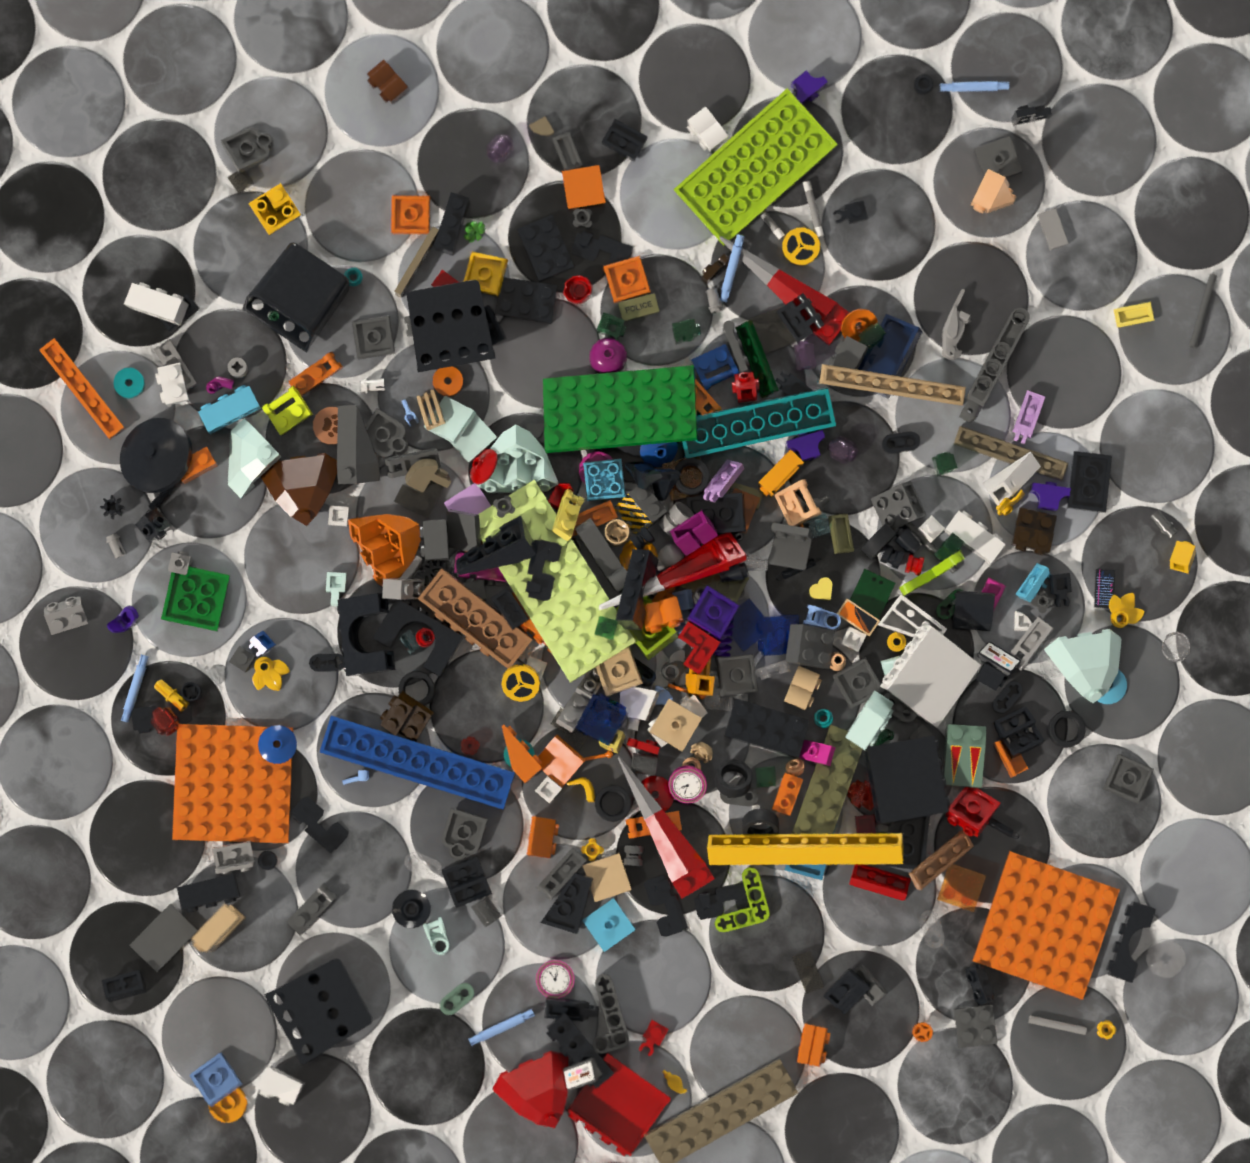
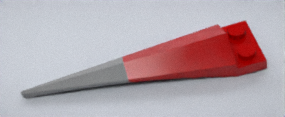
M720 237V240L732 251L734 243L724 237ZM742 249L739 259L785 305L792 300L796 306L800 305L801 302L797 297L804 293L807 299L811 300V305L817 313H820L822 316L821 320L825 324L819 329L815 323L811 324L810 326L814 331L813 334L830 346L840 333L844 318L850 312L836 301ZM805 308L801 310L806 320L811 318Z
M618 756L620 765L670 880L681 899L715 878L703 859L623 759Z

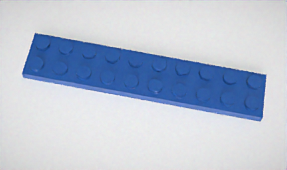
M334 716L330 717L320 749L322 754L503 810L515 772Z

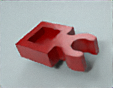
M628 738L626 744L654 755H658L660 747H657L656 742L647 739L646 742H641Z
M651 1020L642 1036L647 1041L640 1045L639 1051H642L643 1047L648 1046L650 1048L648 1056H651L654 1052L653 1045L660 1046L669 1029Z

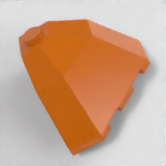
M390 514L351 518L348 520L350 537L354 543L357 542L361 547L362 551L360 554L366 565H371L374 572L373 578L376 583L383 587V579H399L413 562L421 541L419 524L408 517Z

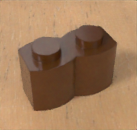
M384 59L367 73L369 78L367 82L373 89L377 87L381 91L379 95L385 103L389 101L393 105L409 91L405 82Z

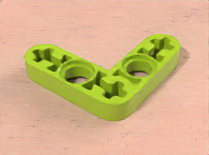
M961 551L956 552L932 569L899 587L903 596L932 581L965 559Z
M748 867L742 872V881L750 907L718 916L714 922L718 931L728 932L764 922L769 918V909L760 875L755 868ZM751 870L752 873L756 874L753 877L754 884L758 882L759 886H752L748 889L747 885H751V883L745 876L748 875L747 871ZM754 889H758L761 892V897L758 900H752L750 897V892ZM761 901L764 902V905H760L761 910L766 911V914L763 915V919H760L759 916H755V913L758 912L757 906L753 908L752 903L755 904L760 903ZM739 913L747 915L746 923L739 924L736 917ZM733 915L735 927H732V923L727 924L726 929L718 926L721 918L728 921L731 920L729 916Z

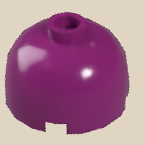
M603 338L592 346L589 353V361L592 368L598 374L620 372L624 369L627 362V352L620 341L613 338Z

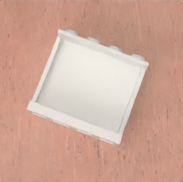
M923 624V626L917 629L913 640L906 645L901 657L894 662L892 670L884 676L880 687L886 689L924 718V721L929 725L938 728L981 665L935 628Z

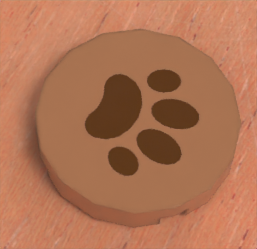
M327 407L316 414L313 421V431L322 443L337 445L338 408Z

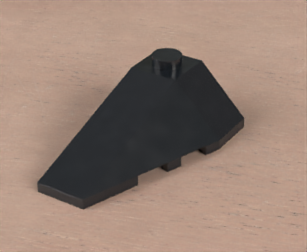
M522 516L499 527L501 531L493 537L489 535L485 538L484 544L480 547H473L456 560L457 573L462 575L516 564L536 555L534 541Z

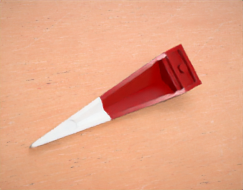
M731 533L717 536L676 564L649 579L645 585L643 597L727 571L730 566L746 561V554ZM621 595L600 604L599 610L619 605Z

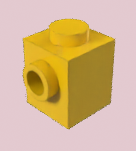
M1177 541L1170 558V569L1189 574L1196 555L1195 546L1187 541Z

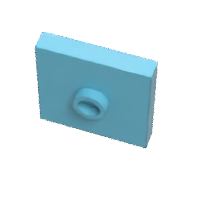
M614 898L582 920L604 952L636 930Z

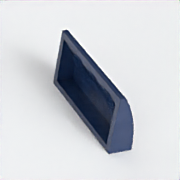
M886 314L858 370L901 376L923 333L922 330L915 325ZM874 392L887 399H889L891 396L889 394Z

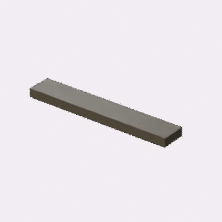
M959 426L954 445L1009 464L1014 463L1031 451L1041 466L1035 473L1061 482L1068 466V462L963 426Z

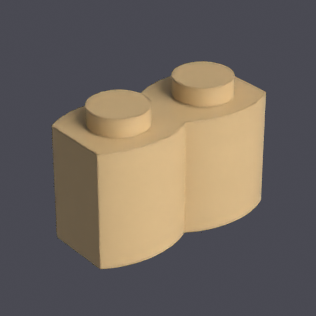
M798 666L783 702L804 711L806 707L810 708L814 697L811 695L814 689L818 690L822 681L819 679L820 674Z

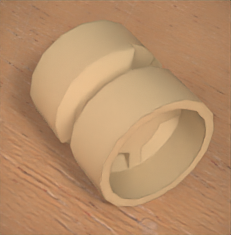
M614 519L606 525L605 539L610 545L619 547L628 541L629 527L624 521Z

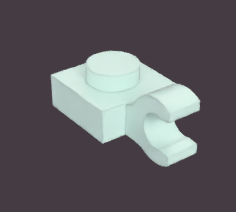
M327 572L326 592H331V605L334 607L338 606L340 593H346V573Z

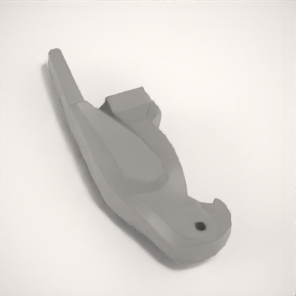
M964 289L960 291L942 330V354L949 360H956L961 356L962 350L959 351L956 345L963 336L965 325L971 322L969 314L957 311V307L965 292Z

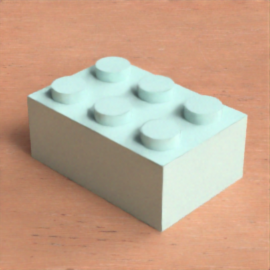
M874 690L853 722L846 738L864 750L868 745L872 746L888 723L894 711L891 709L894 703Z

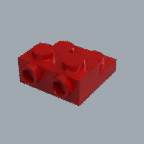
M964 787L952 802L950 808H948L945 817H947V821L951 825L956 826L958 824L968 836L975 835L978 837L988 825L990 818L1000 807V802L978 788Z

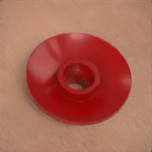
M493 449L482 451L474 459L470 471V478L473 483L483 484L493 474L498 460L497 453Z
M650 776L641 781L650 794L653 791L659 793V797L655 801L664 812L667 811L674 800L669 791V781L660 776Z

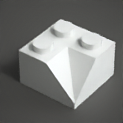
M268 1066L257 1089L261 1090L259 1094L267 1098L277 1096L280 1098L279 1102L289 1106L290 1103L293 1105L296 1103L305 1082L273 1066Z

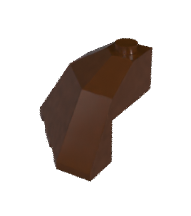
M319 453L317 456L305 457V455L290 457V460H278L260 477L274 500L292 518L308 526L319 513L330 494L337 474V460L326 453Z

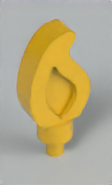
M665 1069L662 1071L668 1086L673 1091L680 1094L687 1092V1089L683 1088L682 1080L679 1076L671 1074Z

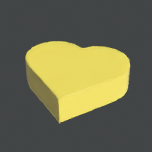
M826 577L821 578L818 584L810 587V596L814 599L830 601L832 581Z

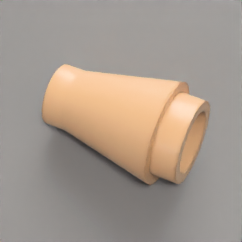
M833 652L830 669L840 671L846 665V658L840 652ZM839 657L841 659V663H835V658Z

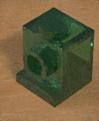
M603 312L597 333L618 340L626 332L625 320ZM611 325L616 326V330L610 331L609 327Z
M695 319L672 323L676 345L680 343V340L689 342L701 334L699 323L695 324Z
M944 452L932 458L937 476L957 470L954 454Z
M952 532L943 541L934 555L941 561H944L956 552H962L961 547L964 541Z
M775 766L755 768L757 788L776 786Z

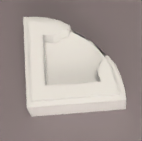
M1015 611L1014 631H1027L1033 623L1024 613Z

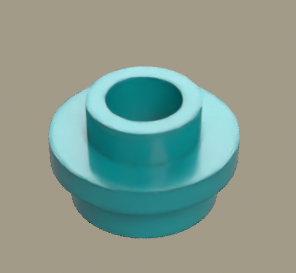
M349 268L344 273L351 287L358 286L363 280L362 272L357 268ZM352 274L357 276V279L354 281L350 280Z
M820 709L814 715V722L818 727L826 728L832 724L833 715L828 709ZM822 716L827 717L826 721H820Z

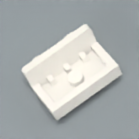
M181 363L158 367V373L155 375L158 385L161 384L163 391L160 392L162 403H166L167 407H170L172 404L189 401Z

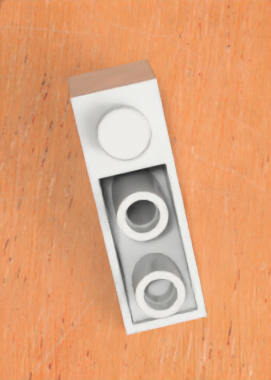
M1030 451L985 481L983 485L997 506H999L1004 498L1014 496L1041 466Z

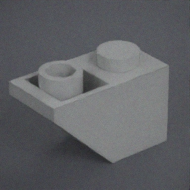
M383 579L382 598L399 600L418 599L425 589V580Z

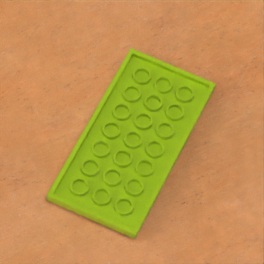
M787 88L673 190L718 241L725 246L720 237L731 241L837 147L838 144Z

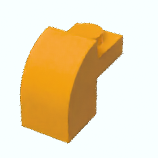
M711 658L700 675L689 668V674L686 673L685 678L686 688L689 693L713 696L715 677L709 676Z

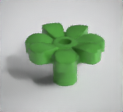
M476 221L468 222L465 225L466 234L464 238L470 243L474 242L475 239L477 241L481 240L482 236L480 234L485 233V224L483 222L477 223Z

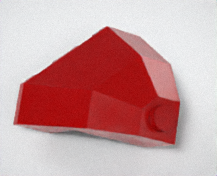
M550 1050L544 1053L543 1057L535 1061L533 1059L528 1060L511 1072L507 1070L500 1073L492 1089L517 1114L535 1124L556 1128L563 1115L568 1095L563 1071L564 1068L568 1067V1056L565 1057L563 1053Z

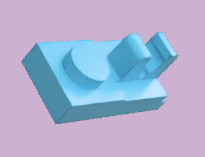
M1037 563L1016 595L1025 601L1031 602L1041 587L1047 588L1044 581L1046 578L1050 579L1049 568Z

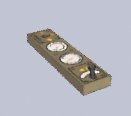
M431 228L396 287L395 294L400 298L405 294L434 245L439 229Z

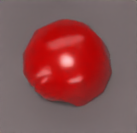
M573 276L565 282L563 294L569 302L583 304L592 295V284L584 276Z

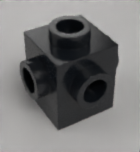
M157 508L144 514L135 524L149 542L155 539L161 540L167 535L165 531L171 526Z

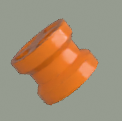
M920 1022L913 1027L912 1033L916 1040L926 1042L931 1039L933 1030L929 1024Z

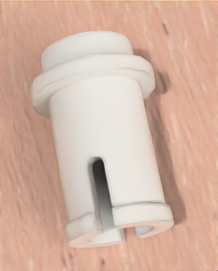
M364 378L363 381H360L361 392H365V394L369 391H384L383 378L366 380Z

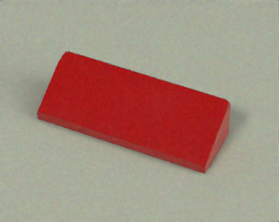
M854 864L849 885L904 901L911 878L865 864Z

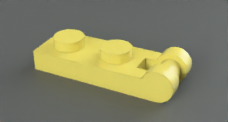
M570 489L564 492L553 525V533L566 541L572 538L584 498L574 495Z

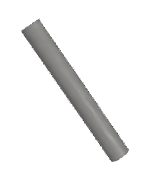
M1031 1015L1028 1023L1073 1033L1086 1035L1087 1027Z

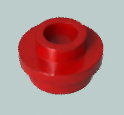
M422 628L416 633V641L421 647H429L433 644L435 635L430 629Z

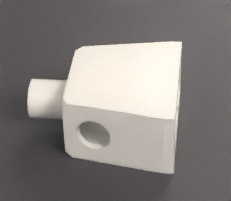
M632 687L620 692V716L628 717L626 729L638 731L640 720H650L660 692L639 687Z

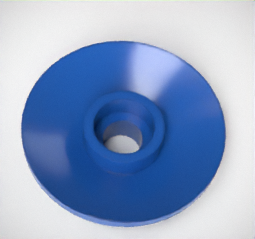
M677 442L640 445V455L643 461L650 463L653 467L667 465L674 459L677 453ZM661 449L663 450L662 453L657 454V452H658L659 450H661Z
M271 726L265 729L259 738V752L270 763H285L296 752V737L285 726ZM277 740L280 741V747L275 748L273 743Z

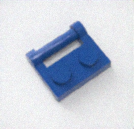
M726 344L691 359L705 390L734 376V374H739ZM729 365V370L706 379V374Z

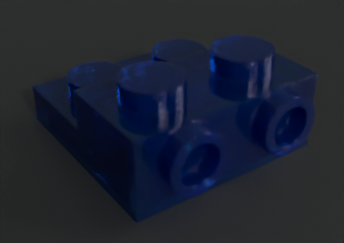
M799 615L759 616L760 621H757V632L760 633L761 640H758V651L763 656L786 654L790 625L799 624Z
M601 693L599 696L593 694L575 728L610 746L629 713L625 711L627 707L618 702L615 705L610 703L609 697Z

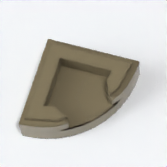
M546 116L529 125V128L539 135L551 136L555 134Z

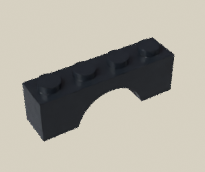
M632 550L615 619L624 629L642 630L646 616L643 602L644 588L648 579L655 577L659 559L650 550Z
M1134 901L1130 905L1127 904L1124 915H1126L1125 923H1121L1118 934H1121L1119 941H1115L1112 952L1115 954L1113 960L1110 959L1107 964L1106 970L1109 971V976L1129 983L1133 982L1138 964L1129 953V941L1132 935L1139 929L1151 927L1156 911L1155 908Z

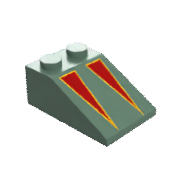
M947 725L945 729L943 775L946 780V786L982 788L986 727Z

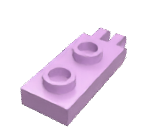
M1026 391L1012 431L1016 433L1015 441H1018L1020 435H1023L1021 440L1023 444H1025L1027 437L1031 438L1045 396Z
M726 460L705 487L704 500L716 502L719 497L722 498L744 470L743 464Z

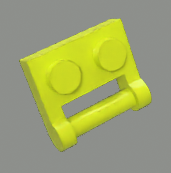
M295 386L290 387L288 392L272 403H267L262 407L280 435H284L313 415ZM292 397L295 399L296 402L277 415L275 414L274 410Z

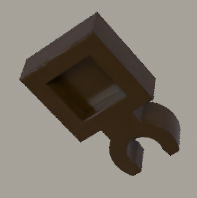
M724 253L712 266L708 264L702 271V280L708 284L729 262L730 258Z

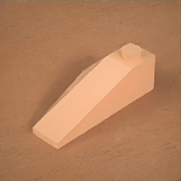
M988 169L971 203L974 206L973 209L980 213H989L1012 205L1016 195L1012 194L1013 190L1011 188H1008L1010 184L1006 177Z

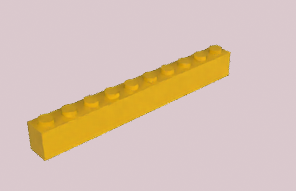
M902 833L709 835L707 845L709 865L903 864L904 854Z

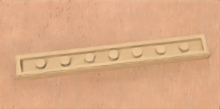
M822 364L819 384L959 406L964 404L966 387L825 364Z

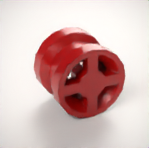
M909 554L905 573L913 572L919 576L922 571L924 557L916 558L914 555Z

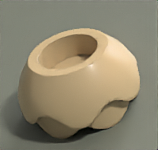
M697 742L691 746L690 753L694 754L697 760H703L704 763L712 760L713 751L709 745L704 742Z

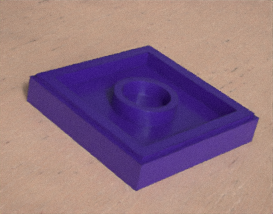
M706 586L687 619L721 639L740 605L711 587Z

